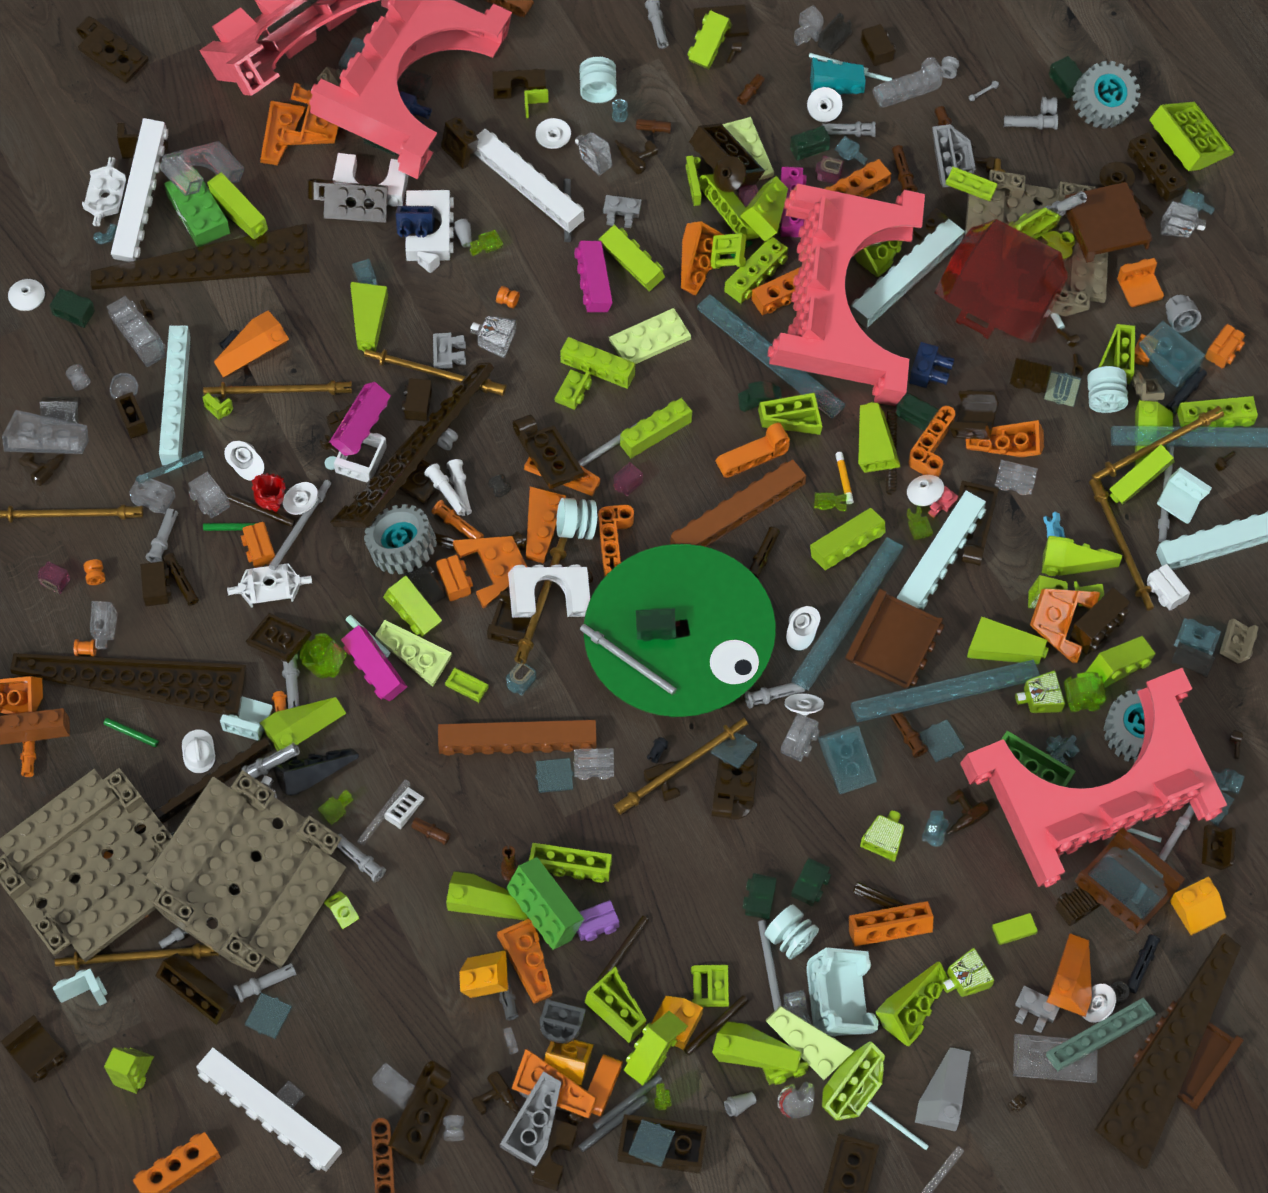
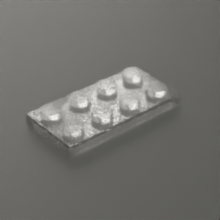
M1015 1034L1013 1076L1096 1083L1097 1050L1058 1072L1046 1057V1053L1071 1038Z

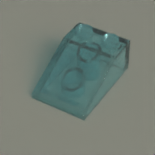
M1164 321L1139 343V346L1161 375L1176 388L1201 366L1205 357L1204 353Z
M852 725L818 737L824 758L839 794L877 782L858 725Z

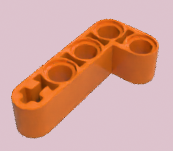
M943 406L939 409L911 449L909 466L923 475H934L937 477L941 475L943 460L934 452L949 432L951 422H954L955 410L952 407Z
M775 423L768 427L765 437L726 452L717 457L715 462L725 478H729L782 456L789 449L790 438L782 424Z
M629 505L606 506L599 510L598 525L604 576L612 570L610 564L613 563L615 568L621 563L617 529H627L634 524V510ZM612 550L614 553H607V551Z

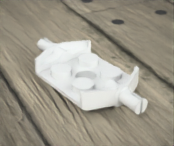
M109 157L106 167L90 171L91 178L85 202H82L83 209L94 215L92 223L94 226H100L101 218L117 214L120 209L127 179L125 174L114 168L116 162L114 157ZM103 193H109V194H110L109 196H107V197H105V198L101 197V195H102Z
M288 563L278 565L275 570L270 569L269 566L245 570L238 586L227 587L228 596L242 594L251 607L255 603L289 598L293 602L299 586L312 584L311 575L300 577ZM267 579L274 580V583L270 586L264 584Z

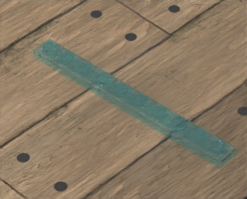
M708 295L697 305V309L802 395L815 393L818 408L831 419L845 407V403L805 371L769 364L770 357L767 354L769 346H772V344L712 295Z
M1112 426L1111 446H1148L1182 427ZM1198 427L1164 446L1268 448V428Z
M888 537L885 539L793 676V683L809 691L903 549L901 544Z
M1029 660L851 702V709L858 723L1023 684L1029 679L1040 676L1034 660Z

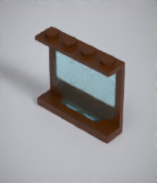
M1123 827L1075 879V882L1082 890L1087 891L1094 897L1096 902L1105 906L1113 916L1118 917L1130 930L1135 931L1137 934L1185 881L1184 877Z

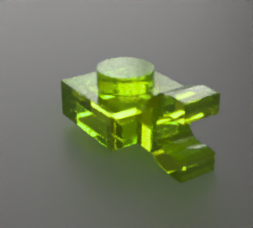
M492 230L479 235L478 241L470 242V253L472 256H475L483 249L488 253L502 248L503 242L496 230Z
M815 493L814 508L827 510L833 509V506H835L839 511H846L847 504H841L840 502L846 501L847 494L834 496V493Z
M346 789L337 800L332 796L318 808L319 813L331 825L347 813L344 807L353 801L352 795Z
M664 1083L656 1084L655 1109L665 1110L667 1107L672 1106L669 1089L665 1090Z

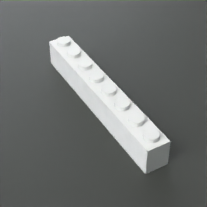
M143 118L112 246L111 255L113 259L132 262L136 261V258L140 256L141 249L139 244L144 239L145 231L143 227L148 222L149 214L147 210L152 205L153 197L151 193L152 190H155L157 183L155 176L160 171L161 163H159L160 156L164 155L165 150L163 143L164 139L167 140L169 133L164 122Z
M484 129L477 135L479 140L474 154L562 228L570 233L585 220L584 209L580 204H575L568 194H563L556 184L550 183L544 174L538 173L529 162L526 163L522 160V157L517 152L514 153L510 150V147L505 142L502 143L498 140L493 132L490 133Z
M214 1048L196 1066L199 1072L198 1076L204 1082L208 1083L210 1081L215 1085L214 1089L221 1095L226 1093L231 1097L230 1101L236 1107L242 1106L247 1110L245 1113L253 1120L258 1118L263 1122L261 1125L268 1132L274 1131L279 1135L277 1138L285 1145L290 1143L295 1147L293 1150L300 1157L306 1156L311 1160L309 1163L317 1170L322 1168L327 1172L341 1155L342 1150L338 1144Z

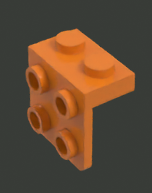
M1155 258L1143 259L1137 263H1128L1120 267L1117 279L1130 307L1163 299L1164 294L1154 275L1157 266Z

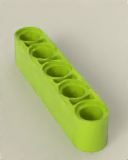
M713 174L700 176V189L736 234H745L746 240L759 238V235L740 217L746 207L735 193L720 190L714 182Z

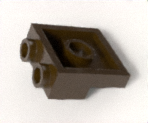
M454 117L445 122L441 148L464 169L469 165L470 155L476 152L479 139L473 130L466 127L461 118Z

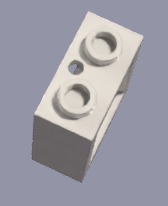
M370 433L363 440V444L378 448L369 467L347 461L348 456H344L339 451L334 462L335 473L367 483L373 478L387 448L386 437L378 433Z

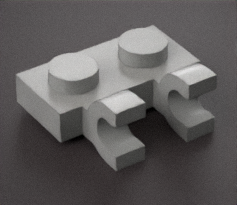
M606 195L603 213L607 214V225L613 226L615 216L620 215L625 216L624 227L632 228L633 217L639 218L641 199Z
M451 333L433 334L434 368H453V363L466 365L464 351L452 352V347L466 349L464 335L452 337Z
M1023 986L1015 1006L1020 1008L1015 1021L1023 1024L1027 1013H1032L1039 1017L1034 1030L1041 1033L1046 1021L1053 1023L1060 1007L1047 1003V996Z

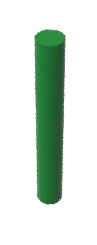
M203 523V531H243V527L256 523Z
M106 718L104 720V725L156 748L159 744V740L112 719Z

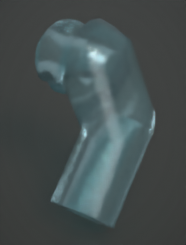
M110 224L106 233L96 232L93 239L97 244L101 245L112 241L116 234L117 226Z

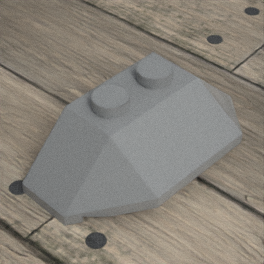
M950 124L932 127L935 156L942 187H950L945 185L952 167L974 174L976 169L971 141L955 130Z

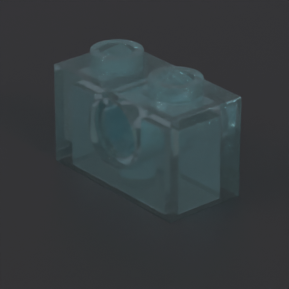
M1184 618L1174 646L1211 659L1221 631L1212 626L1199 624L1196 620ZM1194 635H1199L1202 639H1198Z

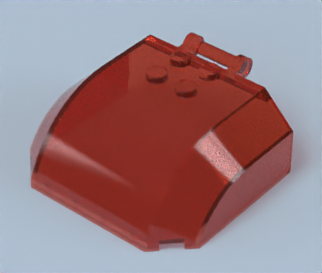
M995 219L974 226L967 232L953 254L934 293L962 309L956 319L957 324H963L979 332L984 338L989 339L995 327L1012 336L1029 343H1034L1069 276L1060 251ZM970 313L989 323L988 328L966 318L967 314Z

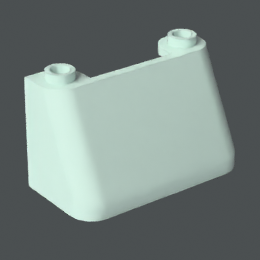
M826 947L808 960L807 977L813 1025L829 1036L871 1034L878 1030V1019L875 1014L867 1013L862 976L871 967L868 951Z

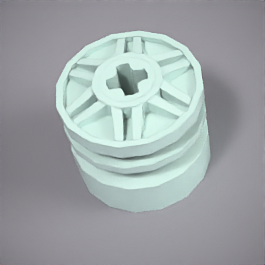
M592 57L583 61L580 65V95L582 98L593 103H604L613 99L617 94L615 63L605 57Z
M1104 366L1096 368L1088 374L1089 406L1092 410L1101 413H1112L1120 411L1128 405L1127 377L1123 369Z
M561 498L556 521L558 537L573 538L576 531L578 539L585 537V539L591 540L594 537L597 525V506L595 500H588L586 502L585 499H582L577 507L576 499Z
M793 904L784 909L765 931V936L773 944L776 945L783 941L780 951H787L785 956L789 959H793L802 953L812 943L819 931L816 925L811 926L812 921L810 919L801 922L804 914Z

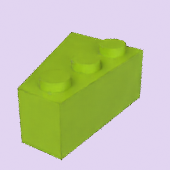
M711 10L709 14H705L702 21L704 25L695 36L697 41L694 46L690 47L688 52L690 62L708 70L718 53L721 42L723 43L725 40L726 30L732 26L729 18Z
M777 176L762 186L740 215L764 241L778 232L788 188Z
M1117 324L1098 368L1104 366L1119 367L1125 371L1127 384H1130L1134 375L1135 326Z
M815 393L764 401L759 404L758 412L761 425L764 428H768L775 423H781L787 431L821 434L822 423Z
M404 576L391 586L383 596L400 617L410 625L413 633L421 638L442 621L407 576Z
M1140 636L1099 653L1084 675L1094 689L1099 692L1138 669H1144L1152 663L1151 659L1156 653L1145 638Z
M615 966L587 992L585 1003L630 1043L643 1031L646 1018L635 999L628 992V987L625 982L623 983Z
M670 1011L653 1024L648 1023L642 1031L643 1037L639 1038L634 1045L635 1051L627 1057V1065L624 1071L642 1086L654 1077L667 1058L665 1055L670 1047H674L678 1042L675 1038L684 1032L688 1025Z
M113 1048L104 1068L113 1085L137 1094L138 1089H142L145 1084V1075L154 1056L134 1048Z

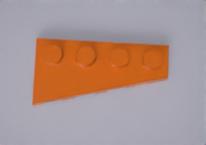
M276 101L270 102L260 163L278 166L288 146L279 145L282 129L286 128L295 131L305 112V106Z
M548 451V452L545 453L546 455H549V456L554 455V453H552V452H550V451ZM529 456L524 465V470L541 476ZM555 465V466H554V468H556V469H562V468H563L562 466H559V465ZM580 466L584 471V477L563 485L593 496L600 484L601 478Z
M530 487L526 559L545 563L557 528L558 505L561 498H566L565 495Z
M527 919L497 932V937L533 1004L551 997L553 992L548 972L545 968L538 932H536L532 921Z
M525 1049L512 1089L530 1095L544 1071L561 1082L556 1106L590 1118L597 1098L533 1052Z

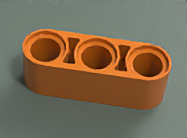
M603 1054L588 1089V1092L597 1098L592 1114L602 1116L620 1074L623 1061Z

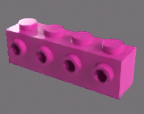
M782 167L781 182L788 188L786 198H789L791 189L794 190L797 183L806 185V175H803V168ZM783 208L781 237H799V229L804 225L805 220L786 216L787 209Z
M580 241L578 247L575 248L574 255L578 260L577 272L581 277L580 288L584 293L583 304L586 305L587 312H608L613 302L601 241Z
M376 382L365 384L329 442L344 456L358 453L363 440L369 436L371 427L379 420V414L387 407L390 395Z
M358 625L341 639L345 645L343 647L344 650L354 657V664L358 669L364 671L366 674L364 678L370 685H374L376 688L374 692L381 700L391 701L408 687L366 628Z

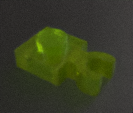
M917 506L916 514H913L910 508H908L907 517L910 519L908 526L914 540L932 536L933 531L927 516L921 517V507Z

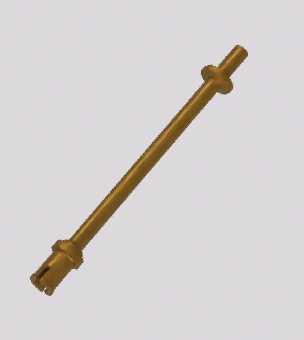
M368 349L364 352V356L380 360L379 364L381 366L388 362L457 382H462L466 377L387 355V350L385 349L382 353ZM486 379L480 385L484 393L491 392L504 396L506 391L505 384L492 382L491 379Z
M331 380L328 384L226 387L225 383L221 382V387H203L204 395L207 393L221 394L222 399H225L226 394L329 392L331 395H335L336 393H352V388H344L352 387V381L335 382V380Z
M1216 406V408L1206 413H1200L1197 420L1118 462L1111 464L1107 461L1105 463L1106 468L1092 475L1093 480L1096 482L1107 475L1115 477L1116 471L1151 453L1161 444L1164 446L1200 426H1210L1211 422L1224 417V412L1221 411L1216 414L1221 410L1220 406Z
M1091 479L1089 484L1095 494L1094 499L1096 502L1101 503L1138 588L1135 596L1142 597L1147 611L1152 610L1154 606L1149 596L1152 589L1143 583L1108 503L1109 493L1105 491L1101 479L1096 482Z
M121 505L113 509L13 510L12 506H8V510H0V518H8L9 523H12L14 518L118 516L121 520H126V518H143V506Z
M560 537L557 547H553L550 550V555L553 557L550 567L558 565L560 560L566 558L567 553L564 551L567 538ZM550 580L544 581L536 603V613L531 617L525 637L518 642L519 648L514 660L519 664H526L529 652L533 649L534 644L531 640L552 584Z
M741 719L730 728L724 725L725 731L637 792H628L625 798L613 805L616 811L621 815L632 806L639 805L640 799L717 745L728 738L735 740L733 734L748 725L746 719Z
M196 943L191 948L94 955L87 962L81 958L78 952H74V957L55 958V966L74 965L75 969L79 970L82 964L168 958L176 953L180 956H194L196 959L206 956H219L220 954L205 944Z

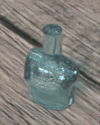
M846 136L843 137L834 149L845 160L856 158L862 164L867 160L865 156L859 153L860 145Z
M1189 188L1185 191L1180 202L1182 206H1187V210L1191 207L1190 212L1196 209L1195 213H1198L1202 209L1212 214L1215 209L1205 203L1203 194L1193 192Z
M1227 768L1223 769L1221 773L1211 770L1215 780L1218 781L1220 790L1239 793L1244 775Z

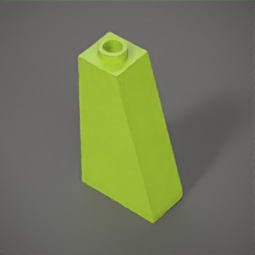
M222 172L207 182L210 193L221 211L255 240L268 230L265 218Z
M351 282L357 347L362 351L368 349L376 352L388 300L387 287Z
M872 402L860 405L858 464L864 473L900 467L884 411L878 403Z
M1162 444L1159 445L1109 489L1111 492L1109 496L1116 504L1120 502L1123 505L1175 462L1173 456Z
M981 616L967 657L1039 664L1041 658H1046L1049 648L1045 647L1047 640Z

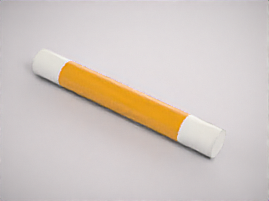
M837 452L835 455L846 504H852L854 501L843 453Z

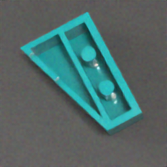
M812 57L811 90L813 92L818 88L827 87L835 90L839 95L864 93L866 83L864 66L843 62L842 65L834 64L833 60L821 62L818 61V58Z

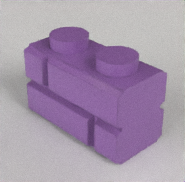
M610 900L579 911L584 918L577 931L581 941H592L598 937L597 935L602 933L611 934L619 927V920Z

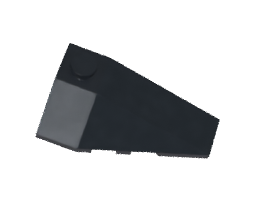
M349 748L328 751L325 756L315 755V753L309 754V757L304 759H297V756H294L273 767L281 790L286 795L292 796L299 794L300 791L307 790L359 758V754L354 749Z

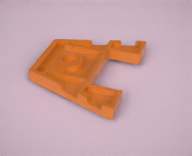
M294 83L291 100L308 104L302 130L298 132L283 128L279 145L335 143L339 126L310 113L311 91L303 89L298 83Z
M513 536L455 540L452 543L459 559L478 552L493 583V585L476 592L483 608H486L489 603L499 597L501 591H505L509 587L508 572L514 566L525 565L527 567Z
M1042 589L1030 626L1072 663H1078L1082 646L1066 640V636L1077 603L1091 609L1098 602L1100 592Z

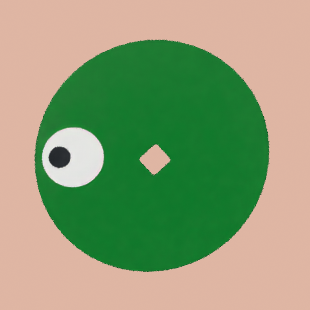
M671 544L650 548L618 564L605 576L594 591L584 620L585 625L595 632L599 631L602 633L605 639L675 687L676 692L671 695L605 647L591 641V638L584 633L588 659L602 683L615 696L627 704L648 713L670 717H687L709 713L732 703L755 684L765 670L773 651L776 635L775 617L771 601L764 587L754 574L743 564L723 552L691 544ZM686 619L689 625L690 636L672 639L669 623Z

